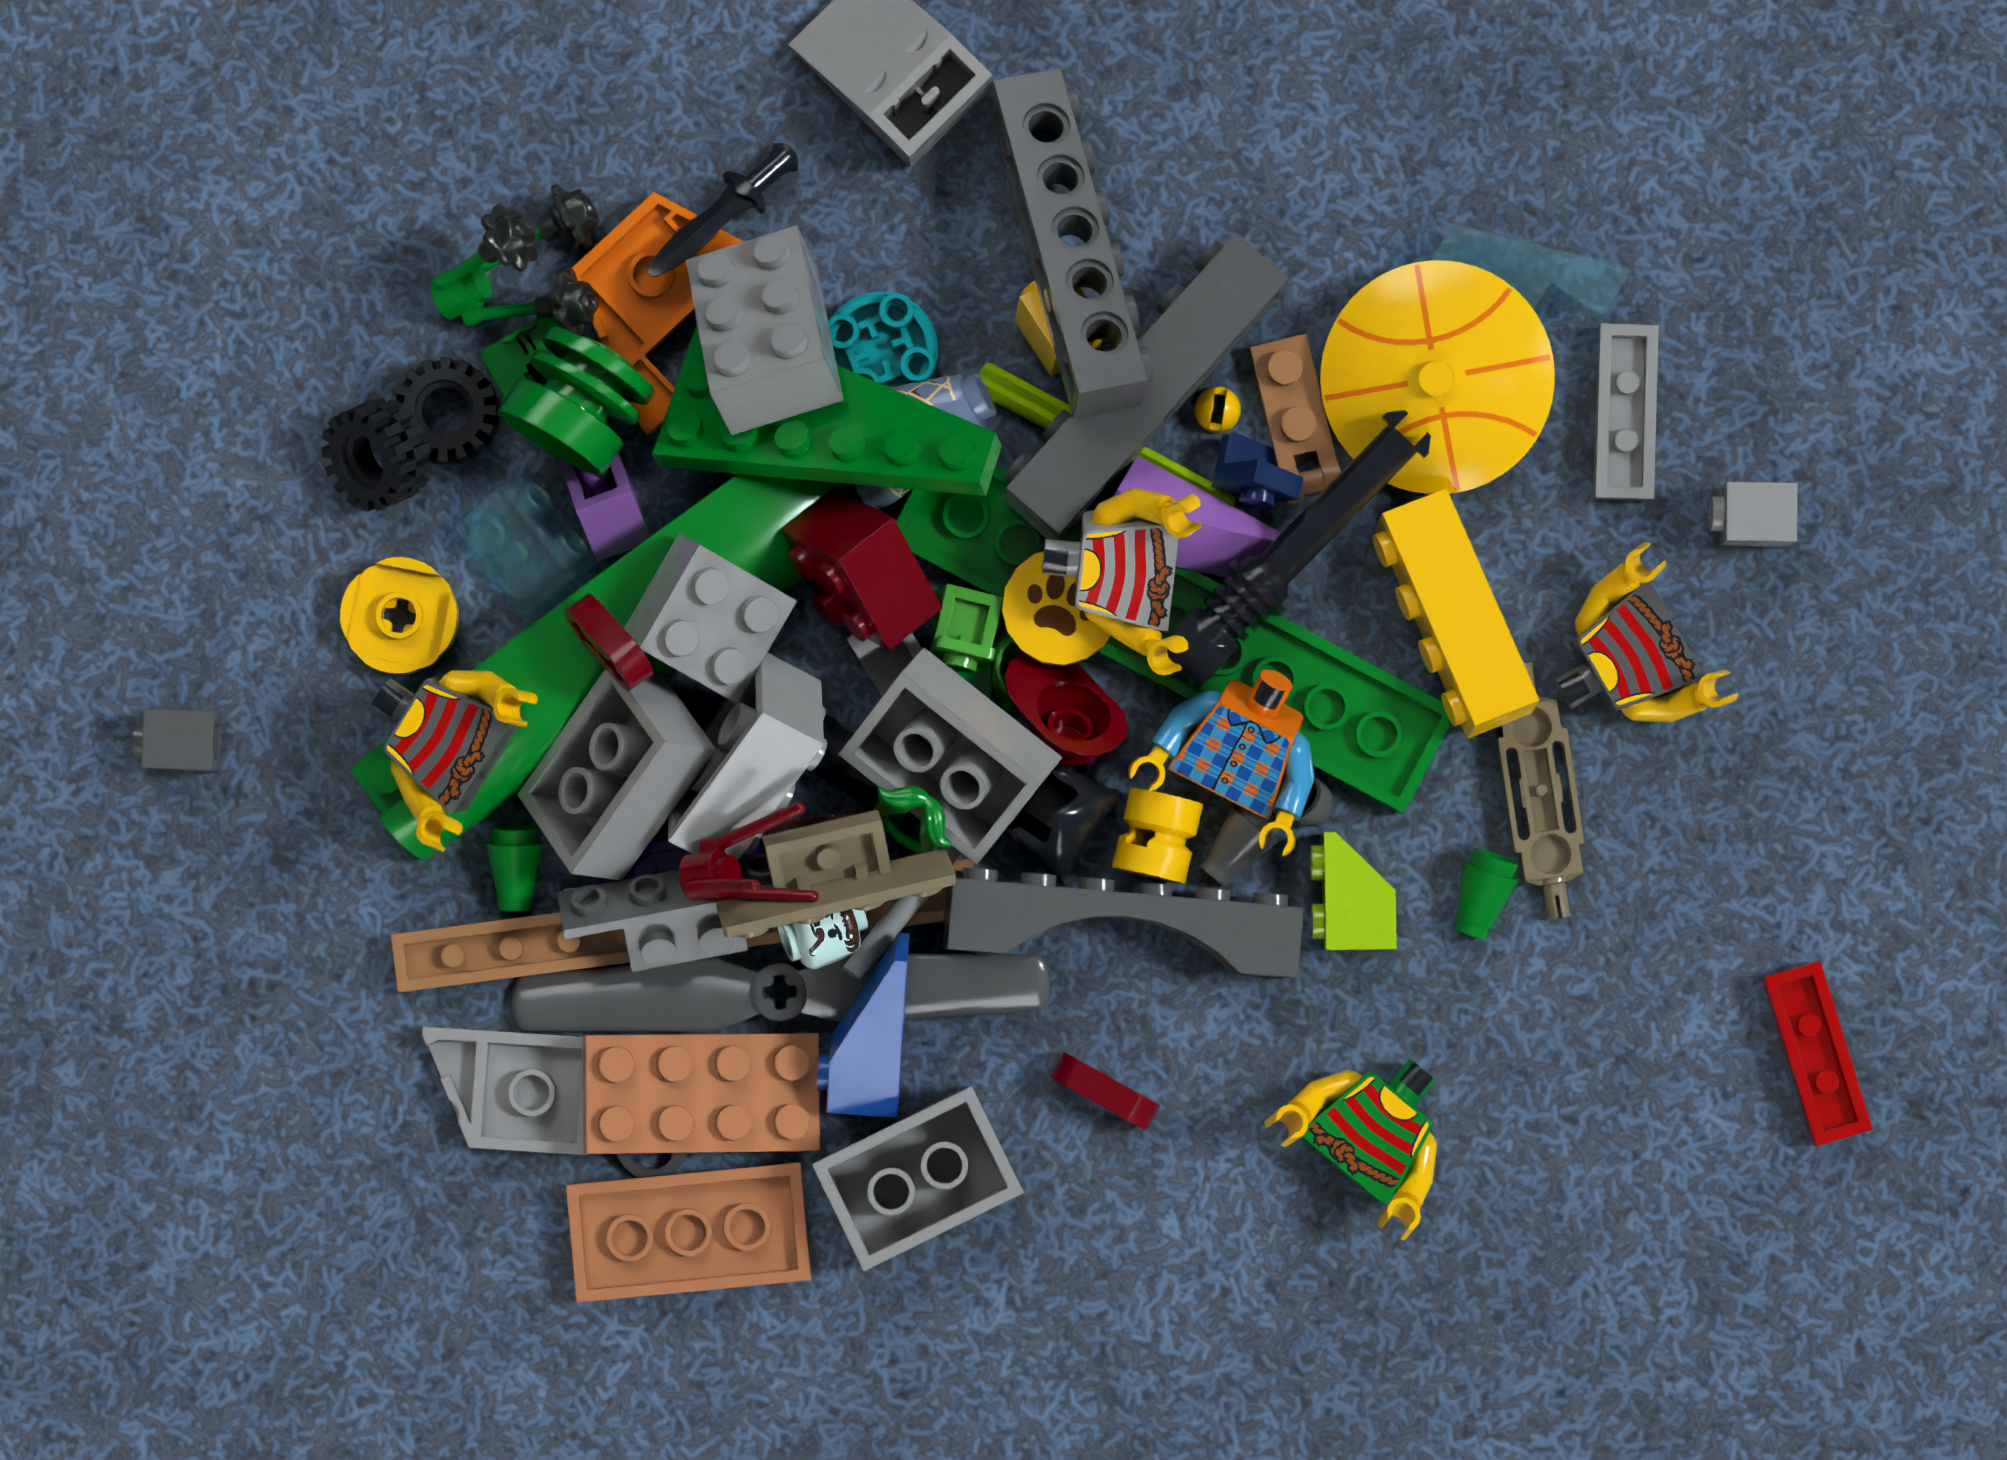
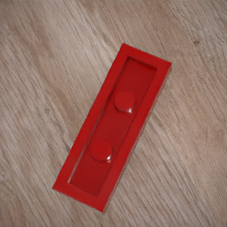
M1815 961L1762 977L1764 989L1813 1146H1821L1873 1130L1821 961Z

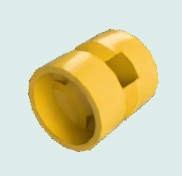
M1130 787L1123 820L1130 826L1128 833L1120 835L1118 838L1112 868L1185 885L1192 852L1185 846L1187 839L1195 837L1197 834L1203 804L1173 795Z

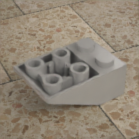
M833 0L788 44L910 168L992 88L993 75L948 30L913 0Z

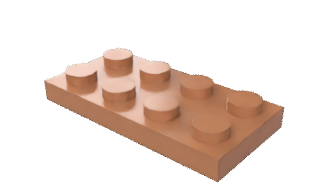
M819 1033L584 1035L583 1154L820 1151L819 1090H817Z
M801 1162L566 1185L576 1303L812 1280Z

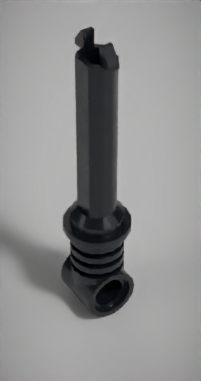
M1405 410L1386 413L1382 419L1388 425L1260 556H1246L1240 563L1232 560L1228 564V575L1223 580L1227 587L1222 589L1220 586H1217L1213 590L1217 597L1213 600L1207 596L1203 600L1206 608L1204 610L1199 607L1193 609L1167 636L1179 635L1187 640V651L1174 653L1167 649V654L1172 662L1182 667L1180 672L1197 689L1201 688L1238 650L1239 646L1235 642L1238 638L1243 642L1249 638V635L1246 633L1248 628L1255 632L1260 627L1255 621L1258 617L1266 621L1270 616H1281L1286 611L1281 604L1289 597L1288 584L1416 453L1423 459L1429 454L1431 435L1428 432L1413 446L1395 428L1408 414Z

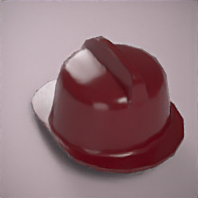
M1020 652L1009 662L1004 678L1007 694L1015 707L1030 723V732L1063 757L1059 761V765L1075 766L1084 772L1093 766L1098 755L1115 750L1124 741L1128 728L1124 711L1079 664L1074 663L1067 666L1044 664L1023 652Z

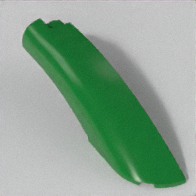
M737 474L616 561L474 668L472 671H491L516 687V689L535 693L538 696V701L536 704L522 702L520 712L526 715L523 721H527L528 726L526 728L519 726L468 810L455 814L445 810L447 816L462 823L463 830L457 835L444 829L440 837L442 846L447 848L521 790L605 670L573 632L564 616V610L590 593L624 628L679 533L785 594L801 582L803 578L796 572L787 557V553L792 549L781 529L834 488L850 496L851 484ZM644 652L653 671L661 672L667 681L680 672ZM385 741L349 770L381 811L382 815L378 819L390 834L416 857L422 860H430L440 852L422 844L416 836L418 823L407 807L391 773L392 759L383 750Z

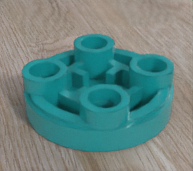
M871 292L859 295L842 305L828 321L837 366L889 388L932 378L938 360L937 336L928 316L905 295L889 292Z

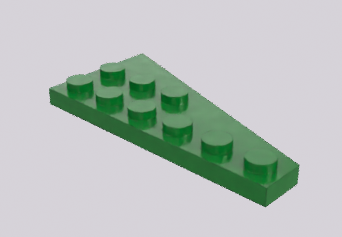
M696 325L652 455L659 467L986 496L1002 445L996 433L840 366H837L844 401L731 435L709 391L698 325Z

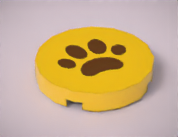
M1043 552L1036 553L1015 569L1005 586L1002 614L1007 632L1021 652L1040 663L1067 666L1087 660L1105 646L1111 635L1086 618L1084 611L1075 607L1076 577L1042 574Z

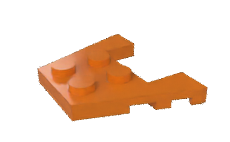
M655 192L647 197L571 268L574 270L578 281L588 282L593 288L592 294L598 302V308L593 315L592 323L602 344L629 362L632 368L642 375L655 390L653 397L647 405H640L629 401L640 415L638 419L639 425L649 438L662 426L675 387L647 359V356L695 313L686 261L657 277L649 276L648 268L662 247L673 235L698 216ZM721 229L708 244L691 258L744 241Z

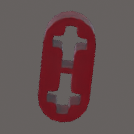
M588 593L564 610V616L578 639L623 689L630 691L654 674L649 660L639 645L592 594Z
M1064 1051L1049 1076L1145 1131L1149 1128L1160 1108L1159 1104Z

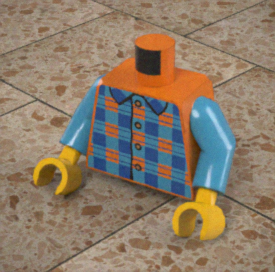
M1267 669L1260 672L1253 688L1238 680H1229L1220 692L1205 690L1176 705L1150 741V746L1153 749L1149 755L1140 756L1131 762L1128 769L1129 778L1132 779L1142 763L1150 762L1156 767L1157 776L1149 785L1147 791L1156 790L1163 784L1165 779L1163 764L1167 759H1171L1172 762L1168 769L1267 820L1272 811L1277 814L1275 821L1268 823L1259 833V844L1261 849L1264 850L1268 834L1272 830L1282 829L1288 836V842L1284 847L1282 857L1288 855L1295 847L1296 839L1294 832L1291 830L1293 820H1300L1315 776L1310 742L1300 733L1304 717L1299 711L1284 704L1292 690L1291 681L1281 673Z

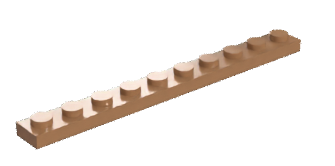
M970 859L956 860L954 862L953 868L956 878H962L963 868H974L973 862ZM947 887L942 888L941 891L934 895L928 896L904 927L944 922ZM895 899L885 901L875 909L866 910L868 928L860 932L871 931ZM560 912L391 934L398 993L630 963L624 928L565 939ZM777 927L769 928L767 932L760 936L746 938L747 947L782 943Z

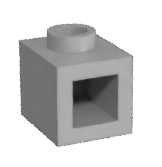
M1726 482L1719 488V496H1711L1709 503L1710 531H1719V546L1789 547L1796 543L1798 483Z

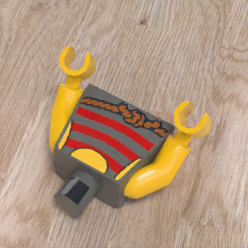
M1643 542L1626 557L1625 563L1617 566L1592 587L1575 619V630L1578 637L1570 644L1581 664L1554 679L1560 695L1570 709L1600 694L1610 713L1621 710L1632 721L1671 723L1703 711L1708 706L1713 708L1733 703L1738 698V693L1724 698L1717 694L1715 691V681L1719 677L1731 674L1730 671L1723 669L1704 675L1650 582L1665 569L1666 561L1664 560L1655 569H1648L1642 565L1640 554L1651 545L1649 542Z
M451 670L442 678L426 679L416 694H413L392 679H389L379 690L371 708L397 724L386 741L383 750L392 759L391 773L407 807L418 823L416 836L422 844L442 853L446 850L440 840L443 830L446 829L457 835L462 832V823L447 816L445 810L451 814L468 810L519 726L525 728L528 726V722L523 721L526 715L520 712V706L522 702L536 704L538 696L535 693L518 690L491 671Z

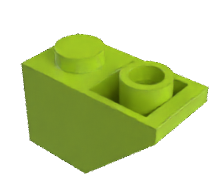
M1336 832L1322 833L1321 845L1310 846L1311 880L1322 881V904H1311L1312 939H1323V951L1397 949L1396 890Z

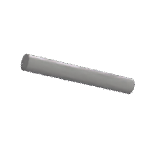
M952 845L948 849L937 848V850H947L952 865L961 855V852ZM910 895L895 899L862 941L859 949L851 955L842 968L854 979L861 982L927 897Z

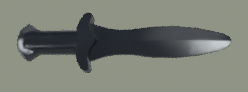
M773 143L771 154L745 177L736 172H724L723 181L728 186L721 197L709 209L675 233L662 247L648 268L649 276L657 277L684 263L687 259H690L708 244L725 224L740 213L755 208L759 214H764L766 212V204L761 193L784 173L798 170L799 160L794 149L785 143Z

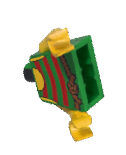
M1408 1059L1388 1085L1371 1071H1366L1361 1075L1356 1071L1348 1069L1311 1081L1287 1105L1279 1108L1264 1121L1266 1128L1270 1127L1277 1120L1287 1126L1289 1136L1281 1143L1283 1147L1291 1145L1301 1137L1382 1205L1387 1206L1378 1218L1377 1224L1380 1228L1385 1226L1390 1217H1397L1403 1222L1405 1231L1400 1239L1406 1240L1419 1224L1421 1218L1420 1208L1433 1183L1437 1142L1430 1132L1434 1123L1415 1107L1436 1080L1411 1059Z

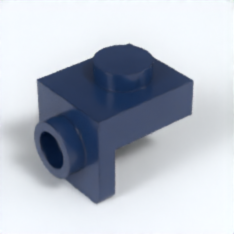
M1236 432L1225 433L1222 437L1211 487L1238 497L1239 502L1249 507L1272 509L1276 502L1299 500L1304 477L1273 465V448Z

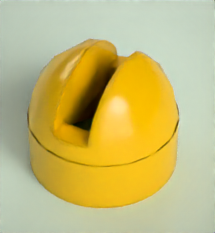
M1214 386L1204 390L1197 398L1194 407L1195 419L1199 426L1213 434H1222L1231 430L1237 424L1241 414V404L1236 394L1230 389L1221 386ZM1215 394L1226 396L1222 424L1211 422Z

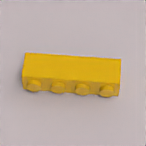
M1447 488L1382 513L1375 528L1377 534L1372 536L1374 548L1385 568L1392 565L1400 584L1399 587L1395 588L1398 604L1407 620L1413 618L1416 620L1423 637L1422 640L1418 641L1420 654L1430 673L1438 671L1446 689V692L1441 695L1442 703L1453 726L1461 724L1466 738L1469 739L1532 714L1540 701Z

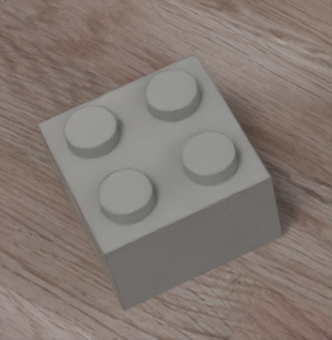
M679 533L624 629L644 652L738 704L797 601Z

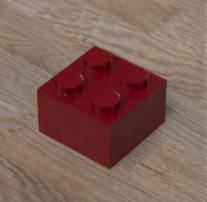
M834 488L781 529L792 549L787 553L791 565L803 579L810 581L817 594L813 597L812 601L819 614L832 626L839 623L848 628L862 642L869 639L883 648L891 650L943 609L895 519L876 508Z

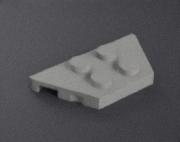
M423 1027V1039L426 1046L430 1049L441 1076L440 1080L449 1101L452 1102L458 1117L459 1126L469 1148L588 1155L583 1154V1037Z

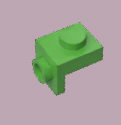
M947 583L943 587L940 600L943 609L937 613L929 651L933 655L941 657L942 662L954 671L975 673L977 667H987L993 661L996 649L992 648L1003 597Z

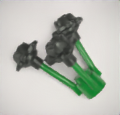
M558 184L551 186L553 200L550 209L551 215L537 222V229L533 221L522 215L520 211L510 210L508 212L504 206L500 204L495 205L490 214H485L481 217V224L486 232L483 234V242L478 246V252L454 268L432 278L430 284L431 295L439 312L449 320L462 316L467 327L484 320L536 315L539 319L553 318L555 323L561 328L582 337L584 324L593 322V315L597 311L598 302L592 294V286L588 282L578 281L573 269L557 272L556 283L550 295L537 296L534 302L484 307L483 305L485 304V299L490 298L492 295L491 283L486 272L500 264L503 266L511 264L519 272L525 270L529 262L538 259L535 245L545 239L549 243L564 235L568 239L576 240L586 249L592 247L591 231L596 228L599 217L591 199L581 189L568 192L563 190Z

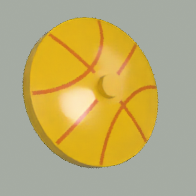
M1430 260L1415 262L1390 270L1372 280L1349 300L1335 320L1327 337L1321 362L1320 385L1322 401L1330 426L1338 441L1353 459L1388 425L1382 419L1386 413L1405 410L1408 414L1395 428L1413 446L1428 432L1431 435L1429 454L1423 459L1416 453L1388 484L1403 490L1422 494H1433L1447 488L1449 494L1471 490L1491 482L1511 469L1525 456L1537 440L1548 418L1555 387V367L1550 341L1541 320L1529 302L1514 287L1495 274L1477 266L1448 260Z

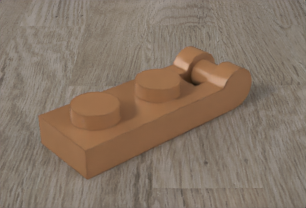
M1307 334L1263 343L1249 348L1276 464L1282 469L1304 477L1299 500L1285 501L1287 505L1303 502L1304 495L1323 491L1341 473L1333 447ZM1315 452L1319 468L1298 473L1294 457Z

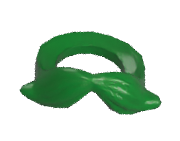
M905 786L890 791L885 790L883 787H878L879 801L875 805L874 810L879 811L884 830L898 843L918 854L935 851L938 847L948 849L951 846V842L945 837V814L943 808L925 790L917 786ZM921 807L923 817L920 823V842L915 841L893 824L888 815L906 814L912 808Z

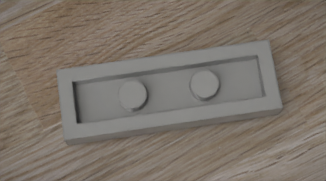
M1600 323L1598 326L1593 500L1650 502L1654 500L1659 325Z

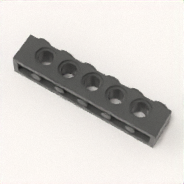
M1061 68L993 80L988 110L1072 416L1076 418L1139 406L1142 404L1147 383L1153 381V364L1148 348H1139L1134 332L1139 327L1138 310L1133 295H1124L1119 277L1124 276L1122 252L1117 242H1109L1105 225H1109L1110 220L1108 203L1103 190L1095 191L1091 174L1095 172L1094 153L1089 139H1080L1076 123L1080 122L1081 112L1076 90L1074 88L1066 89ZM1035 133H1046L1051 135L1056 141L1045 143L1038 141L1032 135ZM1060 184L1068 188L1070 192L1067 194H1056L1051 192L1046 186ZM1066 235L1076 236L1085 244L1070 246L1064 243L1060 237ZM1088 287L1095 290L1099 297L1087 299L1078 295L1074 289ZM1095 339L1105 340L1114 349L1106 352L1094 349L1089 344V341Z

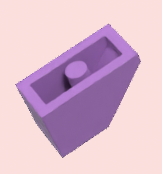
M619 452L603 477L587 474L559 459L576 513L597 562L614 555L627 553L650 537Z

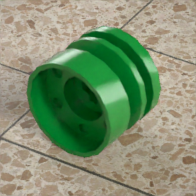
M549 327L542 338V342L555 356L536 351L529 359L532 366L547 380L545 386L530 380L517 379L497 413L511 428L549 454L587 474L603 477L623 445L620 437L605 422L609 418L628 425L636 424L640 415L626 400L640 405H647L653 397L655 390L642 375L632 368L629 362L605 345L591 338L581 337L563 328Z

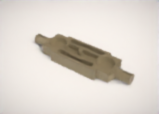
M1533 662L1524 663L1536 691L1532 667ZM1539 696L1540 701L1532 714L1499 726L1501 737L1495 740L1513 854L1519 853L1523 882L1537 886L1542 885L1547 913L1546 919L1551 920L1558 918L1555 896H1557L1560 918L1571 917L1565 882L1583 873L1579 844H1584L1585 842L1567 728H1561L1557 700ZM1554 742L1559 743L1562 748L1574 827L1572 833L1566 832L1561 807V802L1564 801L1560 775L1556 773L1552 748ZM1508 749H1512L1516 755L1522 808H1524L1528 834L1526 840L1520 839L1518 835L1506 757Z

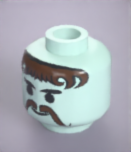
M850 909L829 914L816 923L798 924L795 922L778 926L777 929L784 950L792 962L800 960L806 967L818 969L854 954L860 947V931L868 928L865 911Z

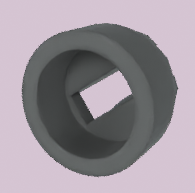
M1314 777L1300 820H1295L1301 825L1310 827L1323 824L1331 817L1334 809V796L1329 788L1316 777Z

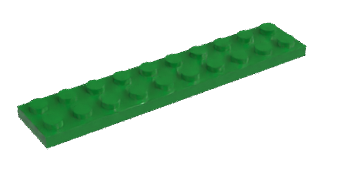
M997 465L995 466L986 496L913 490L896 523L914 556L985 593L1004 598L1005 586L1015 569L1032 555L1044 551L1046 538L1003 502L1005 489L1009 483L1003 479L1007 471ZM1082 518L1062 539L1063 541L1080 542ZM1175 567L1168 631L1159 630L1162 636L1161 639L1166 638L1193 609L1199 607L1204 610L1206 606L1203 600L1207 596L1214 600L1217 596L1213 590L1217 586H1220L1222 589L1226 587L1197 571ZM1270 616L1266 621L1258 617L1255 621L1260 627L1255 632L1248 628L1246 633L1249 635V638L1245 642L1239 638L1235 641L1239 646L1238 650L1199 689L1180 671L1164 676L1155 673L1148 665L1147 656L1141 655L1112 636L1109 637L1105 646L1097 652L1186 700L1205 690L1220 692L1229 680H1238L1253 688L1260 672L1268 669L1281 673L1292 683V690L1284 704L1299 711L1304 717L1300 733L1310 742L1313 767L1400 814L1405 812L1451 725L1442 701L1282 616Z

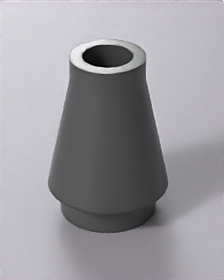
M1233 805L1208 856L1200 866L1215 880L1228 887L1237 875L1279 842L1275 836L1281 829H1275L1268 834L1264 850L1261 849L1259 844V833L1268 823L1274 822L1275 817L1271 814L1267 820L1241 806Z

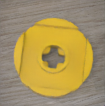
M392 557L368 567L361 575L358 574L350 582L341 603L340 623L351 649L365 664L387 674L409 675L434 666L450 649L458 630L459 608L450 584L431 566L412 558ZM398 600L408 601V611L416 614L415 622L413 625H405L401 633L392 632L393 623L384 619V612L386 608L395 609L398 605Z

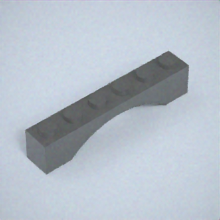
M963 868L962 878H956L957 883L948 886L946 889L942 949L1007 954L1030 937L1063 923L1090 917H1122L1153 923L1183 935L1209 952L1233 974L1298 978L1304 907L1288 906V895L1253 892V903L1230 901L1231 890L1196 887L1195 898L1172 896L1173 885L1141 882L1137 883V893L1115 892V880L1079 878V888L1056 887V875L1021 873L1020 883L997 882L998 870Z

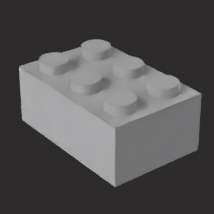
M797 225L686 260L709 391L731 435L844 401L818 270Z
M925 647L899 674L838 754L878 787H883L885 790L890 791L905 786H917L925 790L943 808L945 814V837L951 842L952 846L976 865L1063 758ZM921 807L910 810L918 819H922L923 811Z
M769 653L766 654L738 704L725 698L704 727L703 732L716 751L668 816V842L692 854L700 853V841L702 839L720 837L788 806L795 791V783L805 769L812 771L817 767L827 747V740L824 738L823 730L826 709L822 706L821 680ZM763 832L726 848L725 853L735 856L737 860L743 854L746 856L751 855L758 846Z
M605 669L517 794L571 874L623 880L716 751L713 744L661 672L653 671V675L630 691H626Z
M973 1086L812 1164L863 1271L1024 1193Z

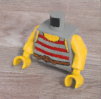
M1130 488L1099 503L1095 510L1083 513L1080 542L1045 539L1042 574L1076 577L1075 607L1084 611L1086 618L1117 641L1141 655L1147 656L1150 668L1155 673L1164 676L1182 670L1179 664L1169 659L1167 649L1174 653L1188 650V642L1183 636L1173 635L1161 639L1162 636L1159 630L1168 631L1178 540L1188 537L1202 527V523L1192 522L1187 519L1184 512L1190 513L1201 506L1199 497L1194 494L1186 495L1175 502L1174 498L1168 495L1140 488Z

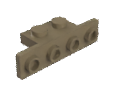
M873 810L762 836L772 887L814 890L819 894L817 901L788 902L731 899L716 902V909L724 937L752 938L764 934L769 928L795 922L798 924H812L821 921L829 914L850 909L859 911L872 910L881 906L885 901L910 895L915 897L931 896L941 891L944 887L955 885L957 880L946 849L890 861L882 819L879 811Z

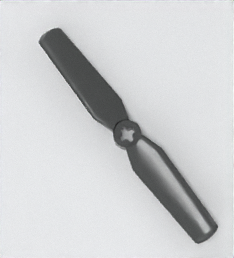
M884 954L881 955L861 982L854 979L842 968L850 957L818 969L808 967L802 969L793 963L781 961L769 964L762 970L757 971L720 959L705 958L632 972L631 965H620L517 977L512 990V1016L517 1028L522 1031L715 1032L758 1014L765 1016L769 1020L785 1021L796 1017L800 1013H805L840 1023ZM908 954L904 1021L1041 1010L1047 1004L1050 993V978L1046 962L1038 954ZM776 975H785L786 984L796 986L797 995L787 999L786 1008L777 1007L776 998L766 997L765 989L775 984Z

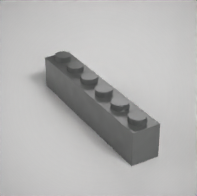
M1237 233L1234 234L1225 246L1215 241L1204 252L1194 266L1200 273L1187 288L1177 283L1166 294L1156 308L1162 315L1149 330L1142 325H1139L1138 329L1134 330L1139 348L1147 347L1149 350L1154 372L1153 381L1147 383L1142 404L1073 418L1065 409L1062 410L1042 434V437L1048 442L1034 457L1030 456L1027 452L1023 453L1004 475L1003 479L1009 485L1005 489L1003 502L1046 539L1062 540L1082 518L1083 513L1093 506L1283 294L1289 277Z

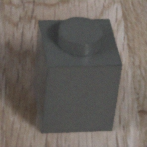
M144 709L143 722H135L133 728L134 757H142L141 768L150 771L220 773L222 714L215 711Z

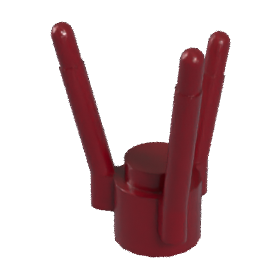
M798 802L720 837L702 839L700 841V853L685 855L679 865V882L684 895L691 901L716 898L718 901L731 899L788 902L817 901L819 894L814 890L760 887V882L756 879H742L741 867L737 858L725 853L726 848L802 814L805 811V805Z

